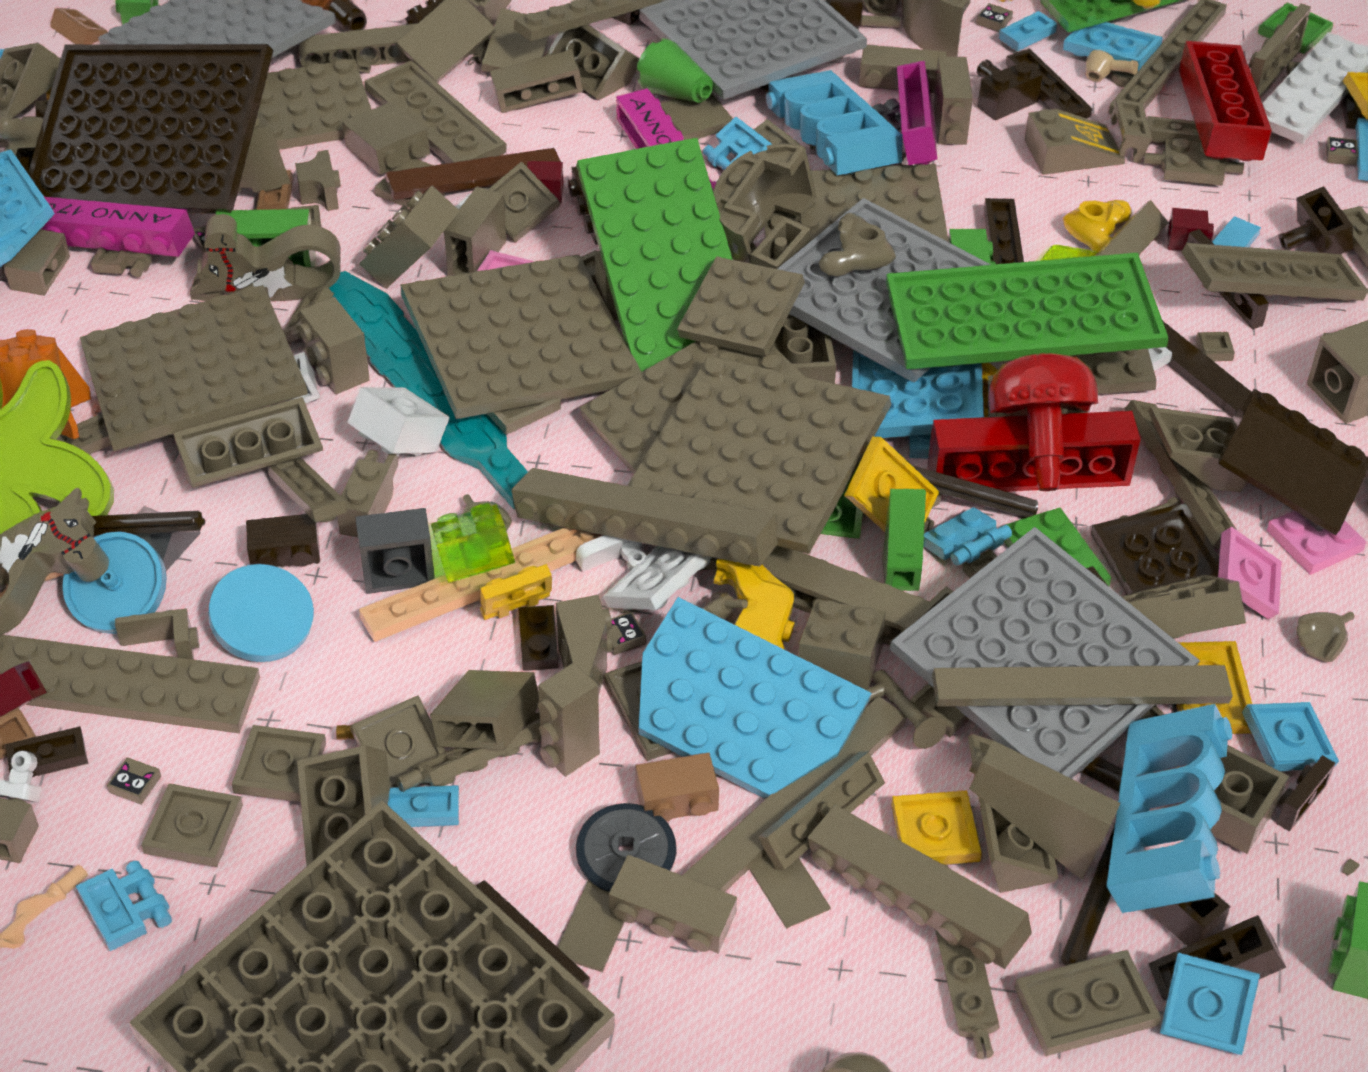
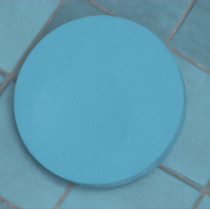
M110 532L94 537L109 558L108 569L99 579L86 582L81 580L75 572L64 574L63 596L69 611L78 621L97 632L117 634L115 628L116 618L155 613L165 594L167 576L160 555L144 539L126 532Z
M264 564L243 566L224 576L212 592L208 609L209 625L219 644L231 654L254 662L276 661L294 653L307 639L314 617L312 598L304 584L290 572L276 566Z

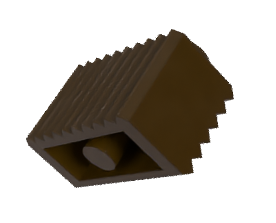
M307 514L246 520L247 552L250 565L264 564L283 568L284 566L311 565L313 562L316 564L321 562L318 524Z

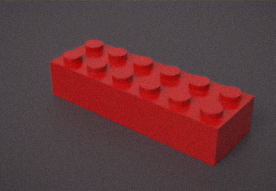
M1186 41L1178 71L1205 156H1210L1214 159L1236 158L1246 162L1252 160L1263 161L1272 129L1241 45Z
M1113 411L1062 414L1064 458L1060 459V468L1062 470L1058 489L1130 486L1141 440L1133 412ZM1027 415L933 420L927 462L928 470L1007 492L1039 490L1034 474L1035 461L1030 460Z

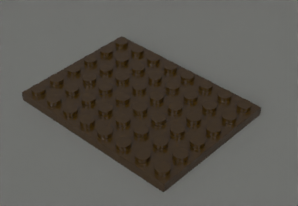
M64 44L28 175L44 197L185 209L187 213L216 214V211L231 213L234 209L274 50L268 44Z

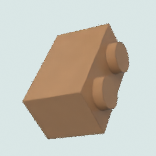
M709 752L635 765L636 791L639 803L644 806L645 811L652 810L654 816H662L666 821H670L674 818L691 815L703 816L710 812L719 811V785Z

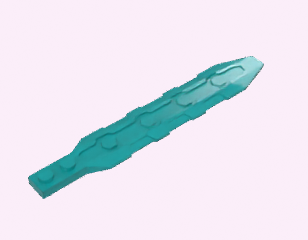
M345 270L340 272L338 280L329 289L334 293L332 297L337 299L364 333L366 353L370 358V363L380 375H385L394 387L408 389L450 417L440 445L451 457L479 469L515 510L511 489L528 471L507 448V435L487 414L456 419L419 334L404 317L403 310L384 291Z

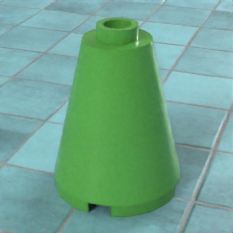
M662 38L661 40L663 41L658 43L652 42L647 46L637 64V70L640 71V79L637 78L642 89L648 88L652 94L698 103L705 101L711 95L713 88L711 77L676 42Z

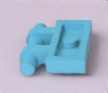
M736 116L715 135L720 144L715 148L707 145L703 150V154L714 167H720L725 170L743 154L749 151L756 154L767 150V145L773 144ZM731 152L736 155L732 161L726 158Z
M973 507L924 533L923 547L944 561L951 558L953 564L959 566L964 562L971 563L979 559L980 554L988 549L995 550L1004 544V540L1012 536V531L1008 525L997 528L996 520Z
M137 860L130 862L126 866V871L129 875L121 879L117 877L112 868L76 886L81 900L110 952L147 934L143 921L148 918L154 919L160 928L166 927L172 922L166 898L163 894L157 893L153 886L155 879L148 869H144ZM137 893L140 894L143 900L133 905L128 895Z

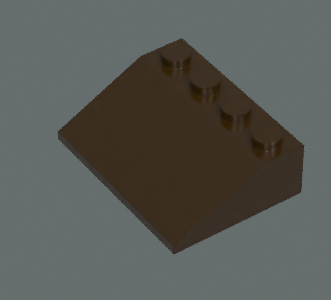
M1254 388L1232 417L1218 464L1336 536L1366 476L1368 457L1360 448L1353 445L1349 446L1337 439L1332 431L1326 428H1319L1309 422L1301 412L1291 411L1281 405L1273 395L1262 393Z

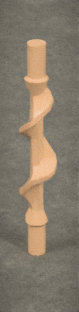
M78 864L57 883H51L45 894L34 895L21 901L17 906L14 922L0 934V948L15 949L21 947L25 942L24 929L26 925L48 907L65 899L66 895L88 876L86 870Z

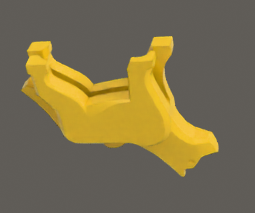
M718 558L714 584H729L733 586L737 599H746L748 602V606L742 608L743 610L735 625L784 649L782 641L790 642L795 622L790 621L794 593L789 587L774 577L763 564L758 567Z

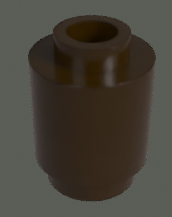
M334 0L331 3L329 11L334 13L336 23L343 30H364L367 24L365 12L353 1Z

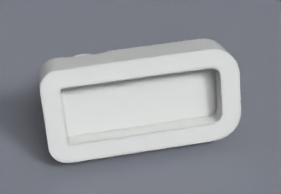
M603 535L582 544L576 551V561L581 570L585 572L617 559L622 555L624 560L627 561L628 570L631 571L638 563L644 560L646 554L640 549L643 543Z
M19 751L12 757L11 764L13 768L10 771L9 780L0 779V795L39 802L42 787L31 785L32 771L37 766V758L32 753Z

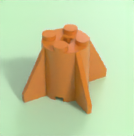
M24 329L16 332V337L0 340V379L3 389L2 408L13 398L28 369L40 361L50 360L62 370L71 392V407L91 399L90 387L57 346L55 338L37 335L33 329ZM70 410L68 421L61 434L71 439H76L79 437L78 427Z

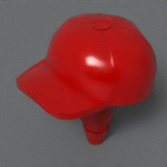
M1056 353L1025 355L1002 364L994 374L988 395L990 413H1004L1008 416L1027 415L1030 460L1035 461L1034 474L1039 491H1056L1059 487L1062 470L1060 468V459L1064 458L1061 409L1088 412L1091 405L1099 404L1098 388L1091 369L1077 357Z

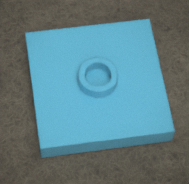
M1310 702L1247 704L1243 709L1242 714L1267 765L1279 771L1303 770L1307 764L1313 767L1322 755L1335 762V766L1339 762Z
M1177 953L1159 1033L1242 1055L1260 974Z

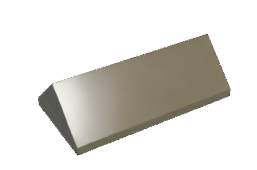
M303 397L173 433L186 480L192 488L323 451V445Z
M971 734L968 737L972 763L978 751L986 754L993 740ZM978 797L990 863L999 892L1003 893L1055 882L1059 878L1055 858Z

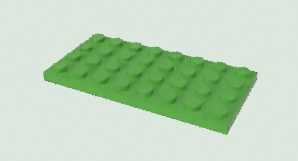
M697 138L577 160L576 164L623 336L641 372L696 342L681 338L677 328L716 256L733 260L723 225L719 220L721 217Z
M1138 252L886 274V286L906 369L1011 361L1025 355L1039 353L1083 355L1167 347L1168 335Z

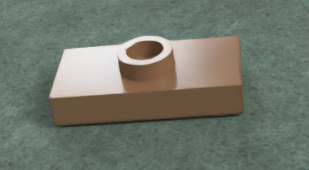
M286 170L291 184H284L277 189L261 190L259 192L256 210L289 209L294 179L291 170Z

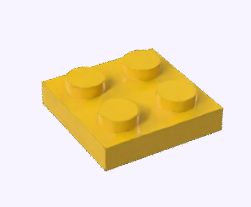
M967 790L892 796L891 807L898 840L941 864L980 862L982 852Z

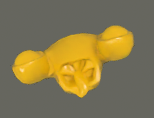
M1111 200L1107 202L1083 201L1079 207L1067 213L1062 219L1067 231L1077 240L1088 245L1096 255L1112 238L1108 235L1113 233L1115 224L1128 221L1132 210L1129 203L1125 200Z

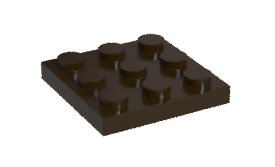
M1186 503L1092 525L1091 536L1126 595L1202 575L1218 577L1220 557Z

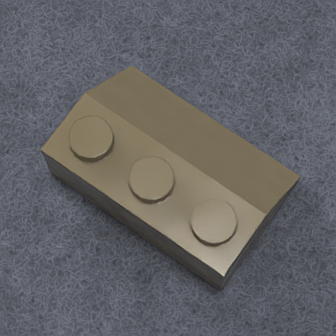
M590 24L559 33L545 55L549 56L571 50L579 69L582 89L598 100L629 85L637 72V64L640 59Z

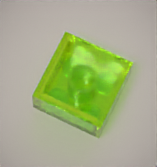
M479 504L470 509L471 512L460 515L448 513L438 517L437 522L431 523L448 583L516 563L497 504Z

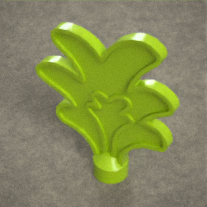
M50 360L33 364L28 369L13 398L3 408V389L0 379V534L21 521L42 512V509L33 497L51 500L60 504L75 488H79L82 491L81 499H88L89 507L87 511L91 516L108 515L114 503V487L110 477L88 453L74 445L56 440L68 421L71 409L69 384L59 366Z

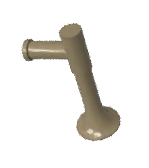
M881 669L874 673L872 680L876 685L869 687L867 690L872 693L868 703L875 700L878 696L883 697L886 695L915 727L913 742L916 747L926 749L937 744L946 732L947 724L945 720L936 716L930 718L924 716L885 670Z

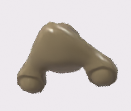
M7 115L0 116V148H5L4 151L12 150L15 156L17 152L35 151L44 118L27 116L22 119H13Z
M847 213L840 219L838 224L843 251H833L824 254L819 261V267L825 274L838 277L853 270H871L884 267L892 263L896 255L882 229L867 223L861 216L855 213Z

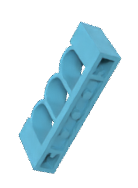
M832 70L769 82V92L766 93L768 108L779 118H785L787 126L800 130L801 140L816 146L818 157L823 159L824 164L836 175L902 162V134Z
M1216 704L1133 721L1128 727L1118 800L1121 804L1116 814L1107 888L1122 913L1214 897L1215 883L1220 878V866L1216 858L1218 853L1217 841L1210 829L1219 820L1222 812L1220 801L1214 790L1223 780L1225 769L1220 758L1227 757L1228 740L1232 739L1230 722L1226 717L1222 718ZM1182 766V767H1179V768H1175V769H1170V770H1165V771H1160V772H1155V773H1154V771H1159V770H1164V769H1169V768H1174V767ZM1185 802L1176 806L1150 811L1151 808ZM1183 840L1171 846L1145 850V847Z

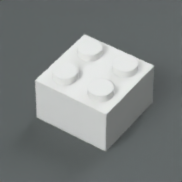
M360 387L347 423L356 428L361 437L381 445L380 449L387 454L392 453L399 456L400 453H410L419 456L422 453L437 452L450 417L406 388Z

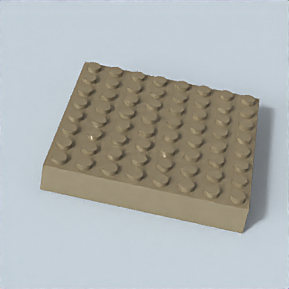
M382 800L134 1017L129 1024L136 1040L167 1072H575L614 1033L615 1014Z

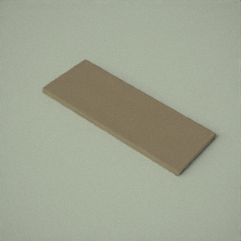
M766 853L749 869L786 929L831 910L830 905L799 858L785 870L775 869Z
M588 880L558 948L575 964L603 973L624 921L618 919L613 912L609 911L610 892L598 888Z

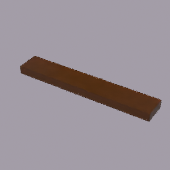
M554 147L386 172V182L393 200L411 198L418 190L423 194L431 186L440 193L476 188V186L494 185L520 162H523L527 167L528 161L561 162Z

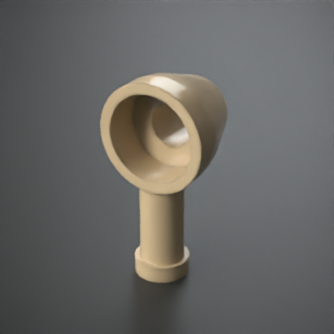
M1101 50L1090 52L1086 61V77L1093 82L1102 81L1111 71L1128 72L1135 75L1138 70V61L1114 60L1110 54Z

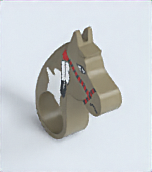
M226 214L214 215L206 223V252L201 259H198L197 276L193 279L195 286L192 289V294L199 295L219 291L222 294L229 295L242 291L246 287L264 285L270 301L303 299L306 294L325 285L329 288L338 280L341 271L340 242L332 232L323 227L300 225L289 229L264 245L256 247L245 236L237 233V223L234 218ZM312 250L326 255L330 260L321 266L304 267L298 264L293 265V262L288 257L299 251Z
M75 488L56 507L39 512L0 534V586L5 585V583L8 585L7 590L0 598V635L11 631L23 621L30 611L46 577L50 573L70 574L75 572L81 580L92 582L99 579L107 571L109 558L93 538V526L96 524V521L87 511L89 501L87 498L81 499L82 491L79 488Z

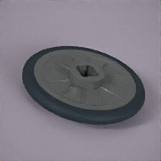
M619 803L600 809L584 823L576 841V857L583 874L591 883L607 892L611 891L627 855L670 871L676 858V840L670 825L662 816H654L652 810L645 811L644 806L639 804ZM622 845H623L624 847H626V846H627V847H631V846H632V847H633V850L630 851V852H629V850H627V851H625V850L620 851V850H619V847L622 846Z

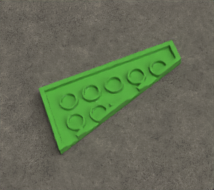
M1040 0V3L1067 33L1150 10L1136 5L1132 0ZM1161 0V2L1153 8H1157L1181 0Z

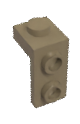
M187 608L131 615L115 619V628L121 646L174 639L178 657L194 659V649L200 648L197 627H191Z

